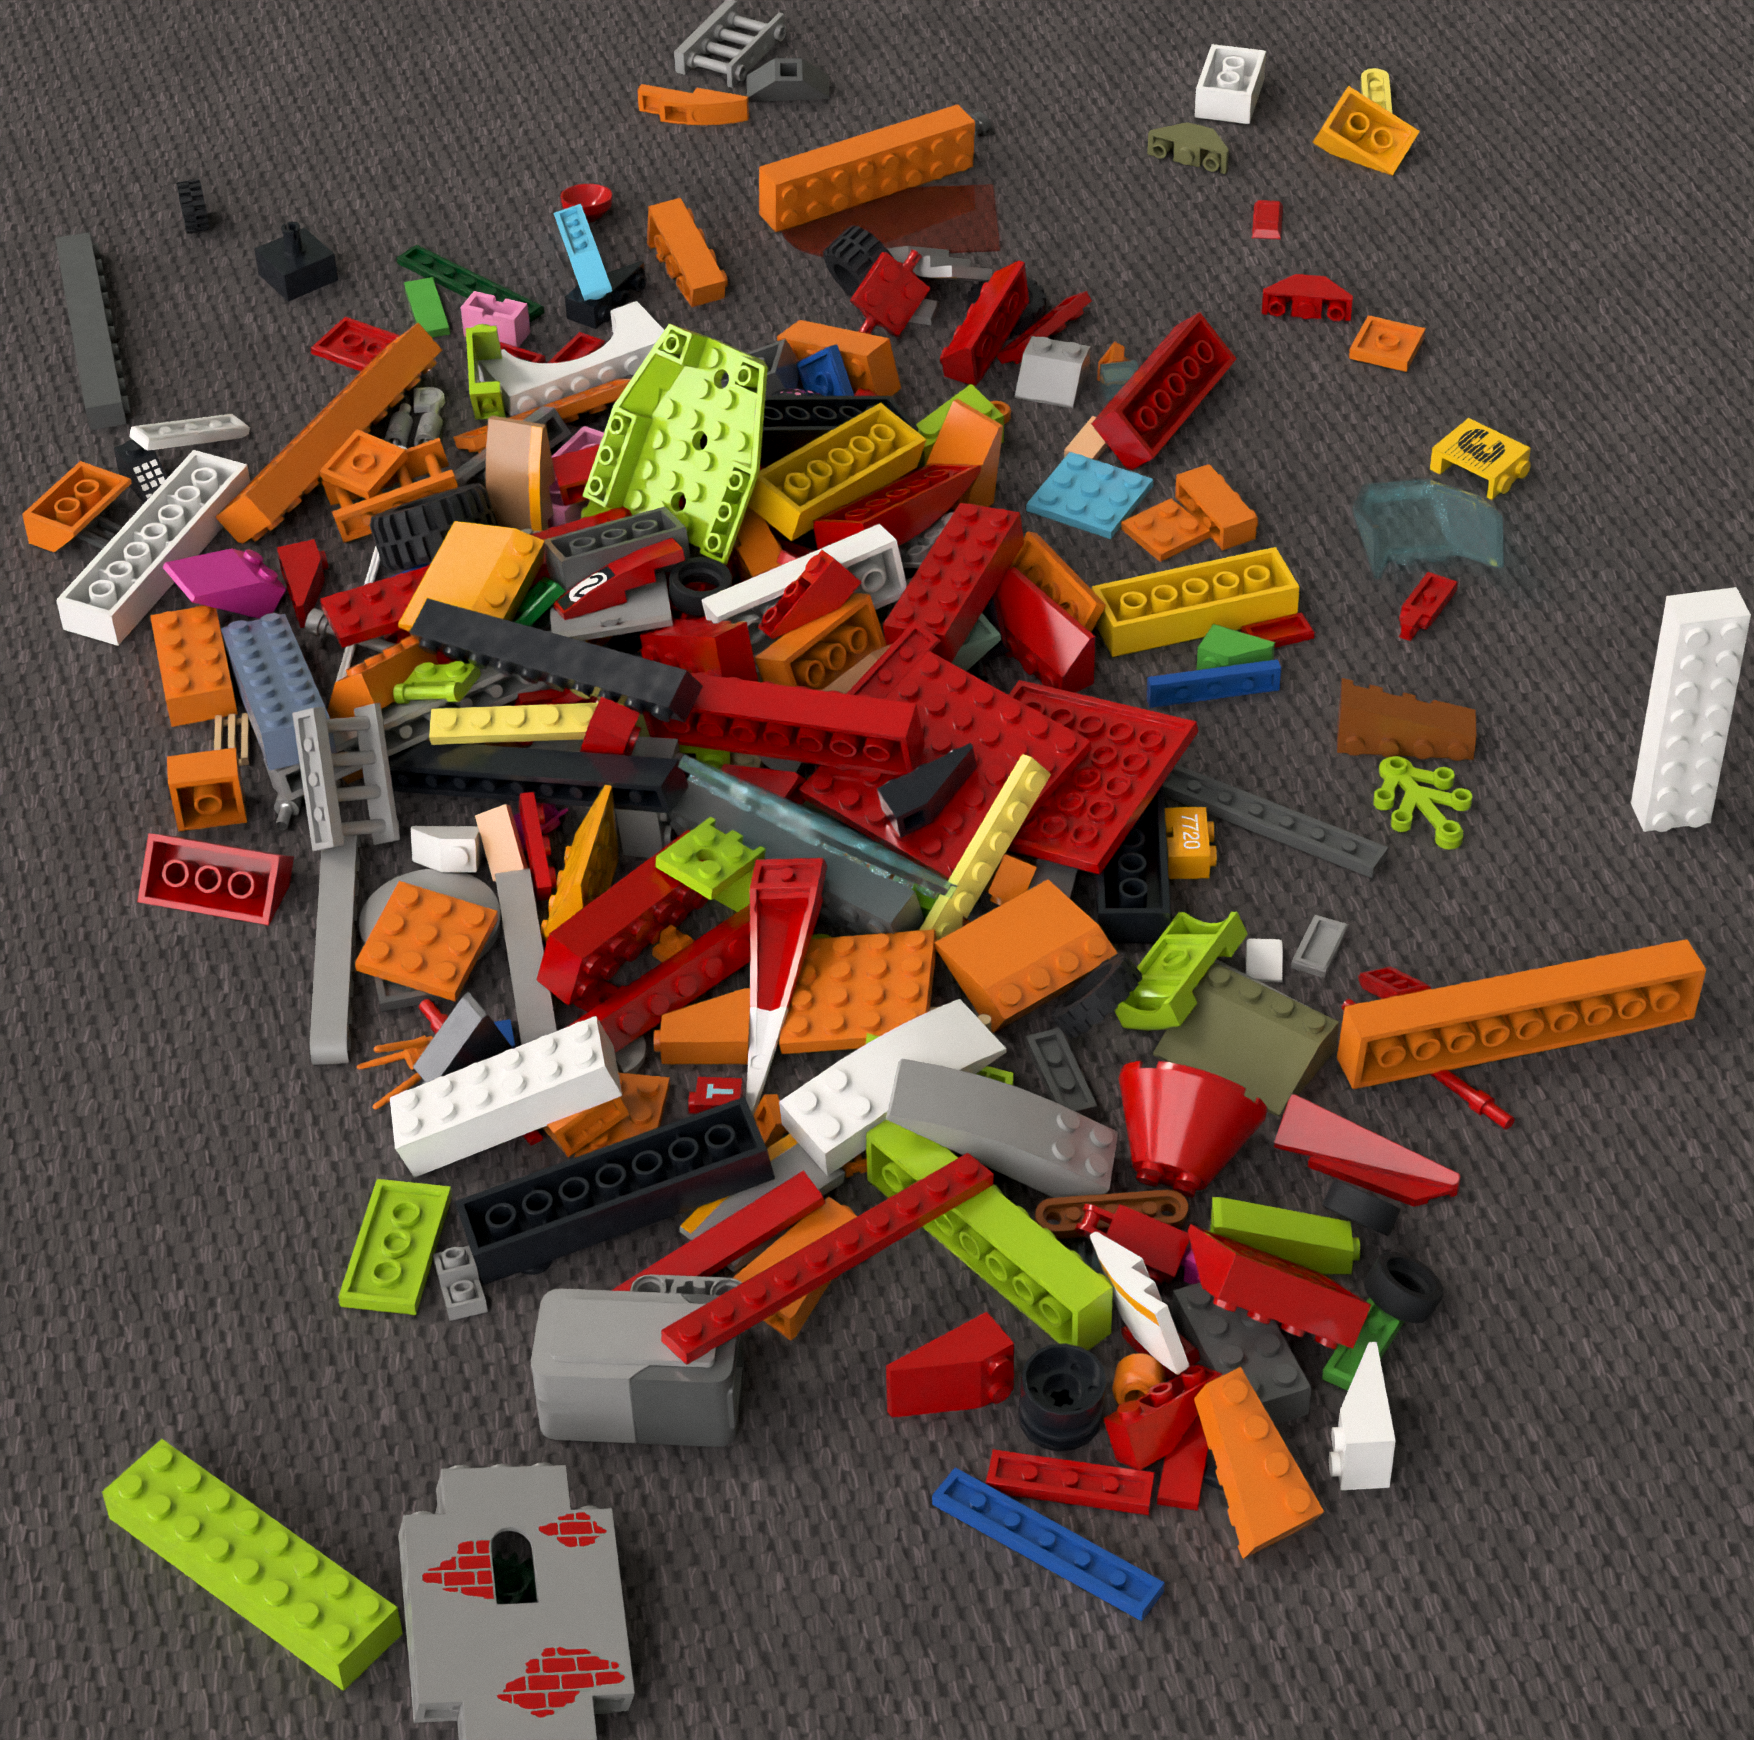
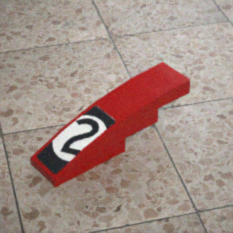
M673 538L640 548L607 564L580 581L553 603L554 609L564 620L627 603L625 590L656 582L654 569L685 561L683 548Z

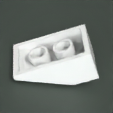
M1377 1342L1368 1343L1340 1409L1338 1427H1332L1331 1438L1334 1452H1329V1470L1331 1477L1338 1476L1340 1490L1390 1487L1396 1440Z

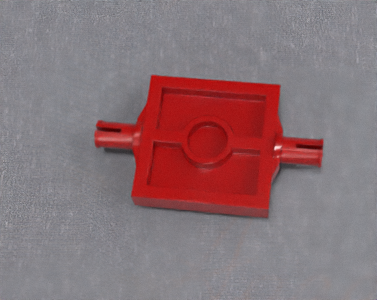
M911 250L904 263L898 262L887 252L880 254L850 299V302L859 308L866 318L857 332L871 334L874 328L878 326L884 328L890 334L899 337L930 290V287L913 272V269L922 258L921 254Z

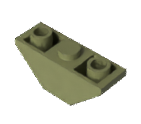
M1186 122L1149 131L1148 155L1164 158L1170 149H1174L1173 161L1195 167H1200L1203 163L1205 169L1210 172L1218 170L1219 167H1221L1220 173L1226 174L1228 172L1229 149L1213 128Z

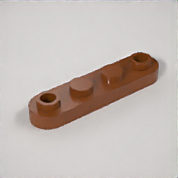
M1169 1189L1056 1197L1045 1199L1039 1203L1035 1211L1034 1221L1042 1228L1049 1229L1056 1239L1085 1237L1075 1231L1076 1224L1081 1223L1085 1215L1083 1212L1085 1204L1097 1206L1113 1214L1118 1205L1121 1204L1175 1228H1180L1186 1221L1188 1202L1181 1193ZM1169 1211L1173 1216H1164L1162 1212ZM1054 1219L1057 1220L1059 1224L1053 1225L1048 1223L1047 1221ZM1099 1220L1096 1229L1106 1233L1109 1224Z

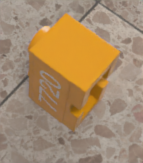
M1206 807L1165 808L1169 879L1209 878L1210 867H1216L1217 855L1216 846H1210L1209 842H1214V822L1207 821Z

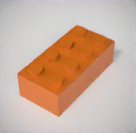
M200 605L194 608L150 615L171 727L215 719V715H222V717H228V714L238 715L217 609Z

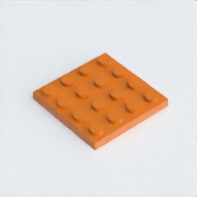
M935 929L896 932L895 934L878 933L811 939L790 1007L780 1032L779 1046L781 1053L791 1054L859 1049L866 1045L867 1033L882 1036L894 1028L929 1012L936 957L934 942L937 941Z

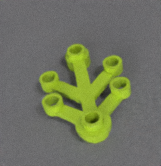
M1400 756L1388 757L1381 761L1379 774L1384 779L1382 787L1374 792L1373 805L1379 810H1389L1394 806V792L1397 786L1400 785L1405 791L1400 808L1392 813V829L1398 832L1410 830L1412 814L1415 806H1417L1436 829L1435 842L1439 847L1456 849L1461 846L1463 842L1462 828L1457 822L1447 820L1432 802L1451 806L1457 811H1466L1471 808L1472 793L1464 788H1458L1449 793L1418 786L1415 782L1434 784L1438 789L1447 790L1454 784V771L1447 767H1439L1434 772L1415 768L1409 760Z

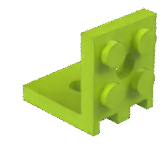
M709 817L656 856V868L710 900L715 899L732 910L739 912L750 904L749 888L755 861L765 859L766 849L759 846L753 851L743 845V835L733 829L724 834L715 828L716 819Z

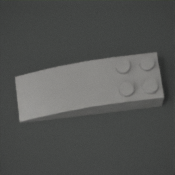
M901 1058L898 1062L886 1120L961 1155L969 1153L982 1165L1053 1198L1106 1194L1109 1191L1118 1137L1117 1131L1052 1100L997 1080L940 1065Z

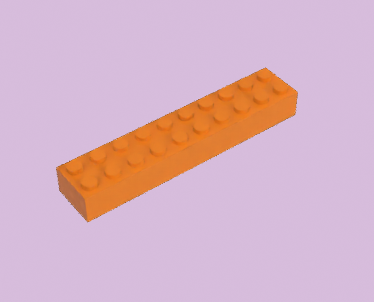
M416 323L396 338L215 518L237 542L242 544L251 538L256 542L268 530H273L284 520L283 515L286 512L292 511L302 501L301 497L304 494L307 495L320 483L318 481L321 477L319 471L356 429L369 433L372 423L374 425L377 424L388 414L386 411L389 408L388 405L390 408L394 407L404 398V389L409 391L421 380L420 372L426 374L437 364L434 358L442 351L441 347L419 323Z
M1688 939L1477 981L1463 982L1436 989H1428L1416 993L1392 996L1365 1003H1357L1345 1006L1337 1060L1352 1089H1358L1437 1073L1445 1069L1452 1070L1694 1019L1706 968Z

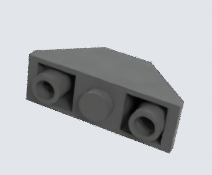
M774 58L747 75L748 100L830 99L829 75L802 58Z

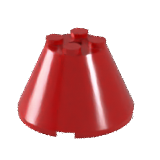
M1142 1061L1125 1064L1120 1071L1119 1084L1132 1166L1138 1172L1136 1180L1142 1184L1158 1186V1183L1173 1186L1172 1190L1181 1193L1183 1196L1194 1197L1195 1192L1205 1189L1265 1122L1268 1112L1266 1104L1260 1098H1256L1255 1102L1244 1096L1245 1087L1224 1077L1194 1067L1158 1061L1157 1068H1142Z

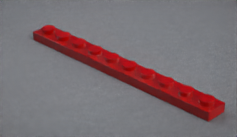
M969 1153L964 1154L661 1330V1342L688 1365L715 1347L722 1345L993 1185L994 1174Z

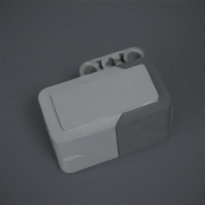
M650 1274L637 1278L632 1283L630 1291L554 1289L547 1292L540 1303L531 1356L539 1424L543 1435L549 1439L706 1447H722L731 1444L736 1439L738 1433L744 1383L741 1333L686 1365L661 1342V1330L735 1288L742 1282L737 1279L724 1277Z

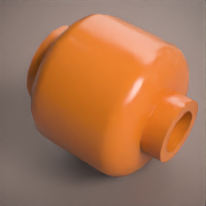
M1143 1353L1124 1357L1117 1364L1112 1385L1113 1397L1118 1405L1128 1401H1135L1149 1393V1389L1154 1385L1165 1383L1167 1378L1162 1364L1153 1356Z

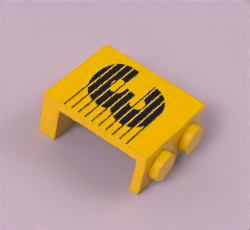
M1468 418L1432 447L1430 470L1441 474L1452 464L1465 468L1489 480L1487 498L1493 500L1500 493H1507L1517 478L1523 479L1528 474L1531 467V462H1529L1531 448Z

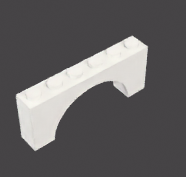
M635 301L611 310L613 336L603 347L587 356L561 363H534L518 359L503 349L501 350L502 359L478 360L479 378L481 382L500 381L505 410L510 416H514L630 374L634 375L664 332V329Z

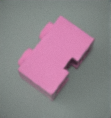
M474 291L461 306L464 337H466V328H471L478 324L497 326L500 342L519 348L530 334L527 303L511 299L499 302L496 301L494 295Z

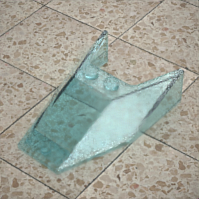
M1426 478L1363 484L1353 505V515L1374 579L1382 578L1389 562L1395 561L1396 564L1407 565L1413 564L1415 559L1427 558V561L1440 562L1445 561L1446 556H1464L1496 568L1504 567L1503 516L1479 495Z

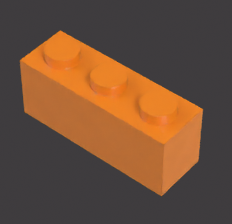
M1210 464L1176 475L1175 497L1192 516L1211 530L1210 537L1222 551L1256 539V528L1258 527L1256 513L1248 508L1241 500L1240 495L1230 488L1225 482L1224 477L1218 474Z

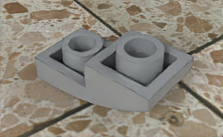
M470 1246L451 1247L443 1252L433 1254L449 1321L488 1312Z

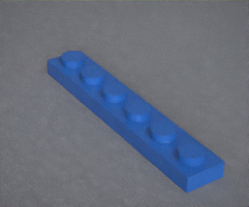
M956 1467L932 1495L933 1506L1140 1621L1144 1620L1164 1593L1165 1582Z

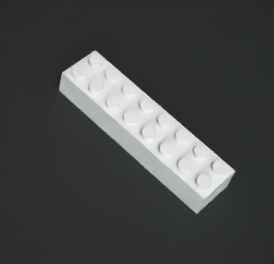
M193 450L57 598L56 601L63 630L119 646L173 585L174 580L163 569L165 562L198 556L223 528L222 524L215 517L250 483L247 464Z
M1737 587L1666 596L1631 805L1644 832L1653 830L1665 832L1671 828L1683 826L1696 828L1706 823H1711L1751 617Z

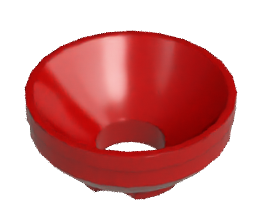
M578 184L562 191L560 199L563 209L581 204L587 222H594L610 209L613 195L612 191L603 185Z

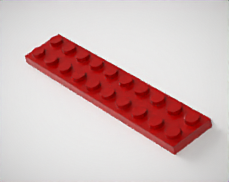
M622 506L621 508H613L603 513L584 517L530 535L545 540L632 516L629 509ZM545 554L544 562L529 590L543 577L551 579L547 570ZM430 565L320 598L322 610L341 647L344 648L402 630V628L398 627V623Z

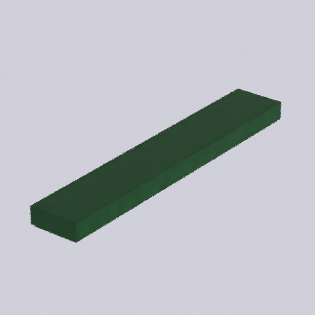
M417 244L396 258L397 264L425 278L433 277L435 283L467 299L474 291L494 295L496 301L499 302L511 299L527 303L530 323L545 313L544 306Z

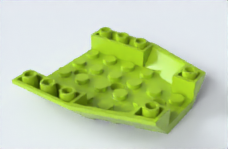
M668 324L613 405L583 496L608 508H621L624 506L630 510L632 515L666 507L686 527L688 542L701 548L699 553L727 565L760 471L768 366L764 360L719 340ZM727 372L729 375V382L727 386L723 388L721 384V379L724 373ZM703 434H706L708 441L706 447L702 450L700 439ZM684 494L686 498V505L684 509L681 511L679 508V499Z

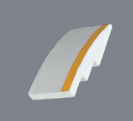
M1096 1231L1093 1232L1090 1238L1104 1275L1113 1286V1298L1122 1320L1134 1338L1157 1361L1179 1375L1190 1365L1169 1308L1162 1302L1155 1281L1150 1279L1143 1258Z

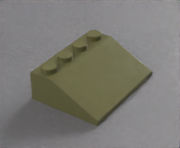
M1214 962L1199 981L1197 987L1192 991L1197 1001L1196 1006L1181 1026L1169 1028L1165 1031L1153 1055L1166 1062L1194 1067L1231 1080L1246 1088L1244 1096L1255 1102L1256 1098H1260L1266 1104L1269 1113L1280 1117L1285 1112L1290 1096L1292 1094L1299 1095L1336 1050L1339 1021Z

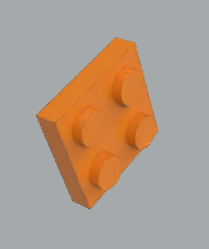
M1368 315L1350 347L1349 359L1407 372L1425 339L1426 328Z
M356 429L321 468L319 473L322 480L369 499L374 497L408 459V455L405 449Z
M1172 498L1121 522V530L1160 562L1210 538L1211 533L1210 529Z

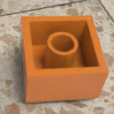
M236 748L167 756L168 786L178 832L247 823L245 791Z

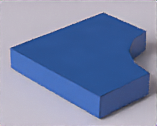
M838 344L829 346L796 363L805 390L814 391L824 396H854Z

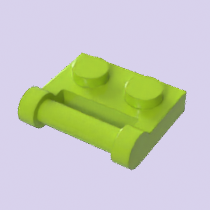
M462 661L434 665L431 662L422 663L415 668L404 683L395 685L393 690L394 700L397 704H408L411 700L446 699L448 702H460L480 677V668L471 663L464 664Z

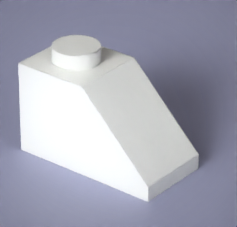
M478 826L411 827L413 862L440 872H477L482 860V841Z

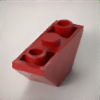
M1294 274L1263 289L1261 314L1267 315L1269 312L1272 316H1281L1285 313L1286 302L1292 300L1291 317L1321 319L1323 302L1328 305L1327 316L1330 320L1340 321L1345 317V321H1351L1353 296L1326 276Z

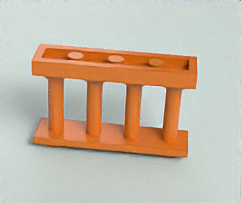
M440 438L405 449L408 459L382 487V489H385L397 482L400 484V488L383 493L381 489L374 497L353 504L352 500L361 496L321 479L330 505L340 503L341 509L332 511L343 543L371 534L369 525L371 517L420 498L458 488L452 469L442 473L441 469L449 466ZM427 473L431 476L414 483L411 480Z

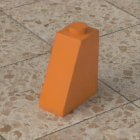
M750 988L737 990L663 1014L661 1030H654V1052H661V1063L748 1064Z

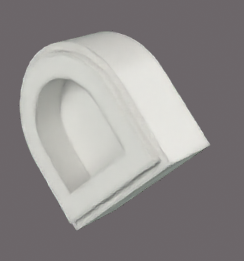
M434 387L414 388V413L429 412L432 404H438L441 408L444 406V393L440 389Z

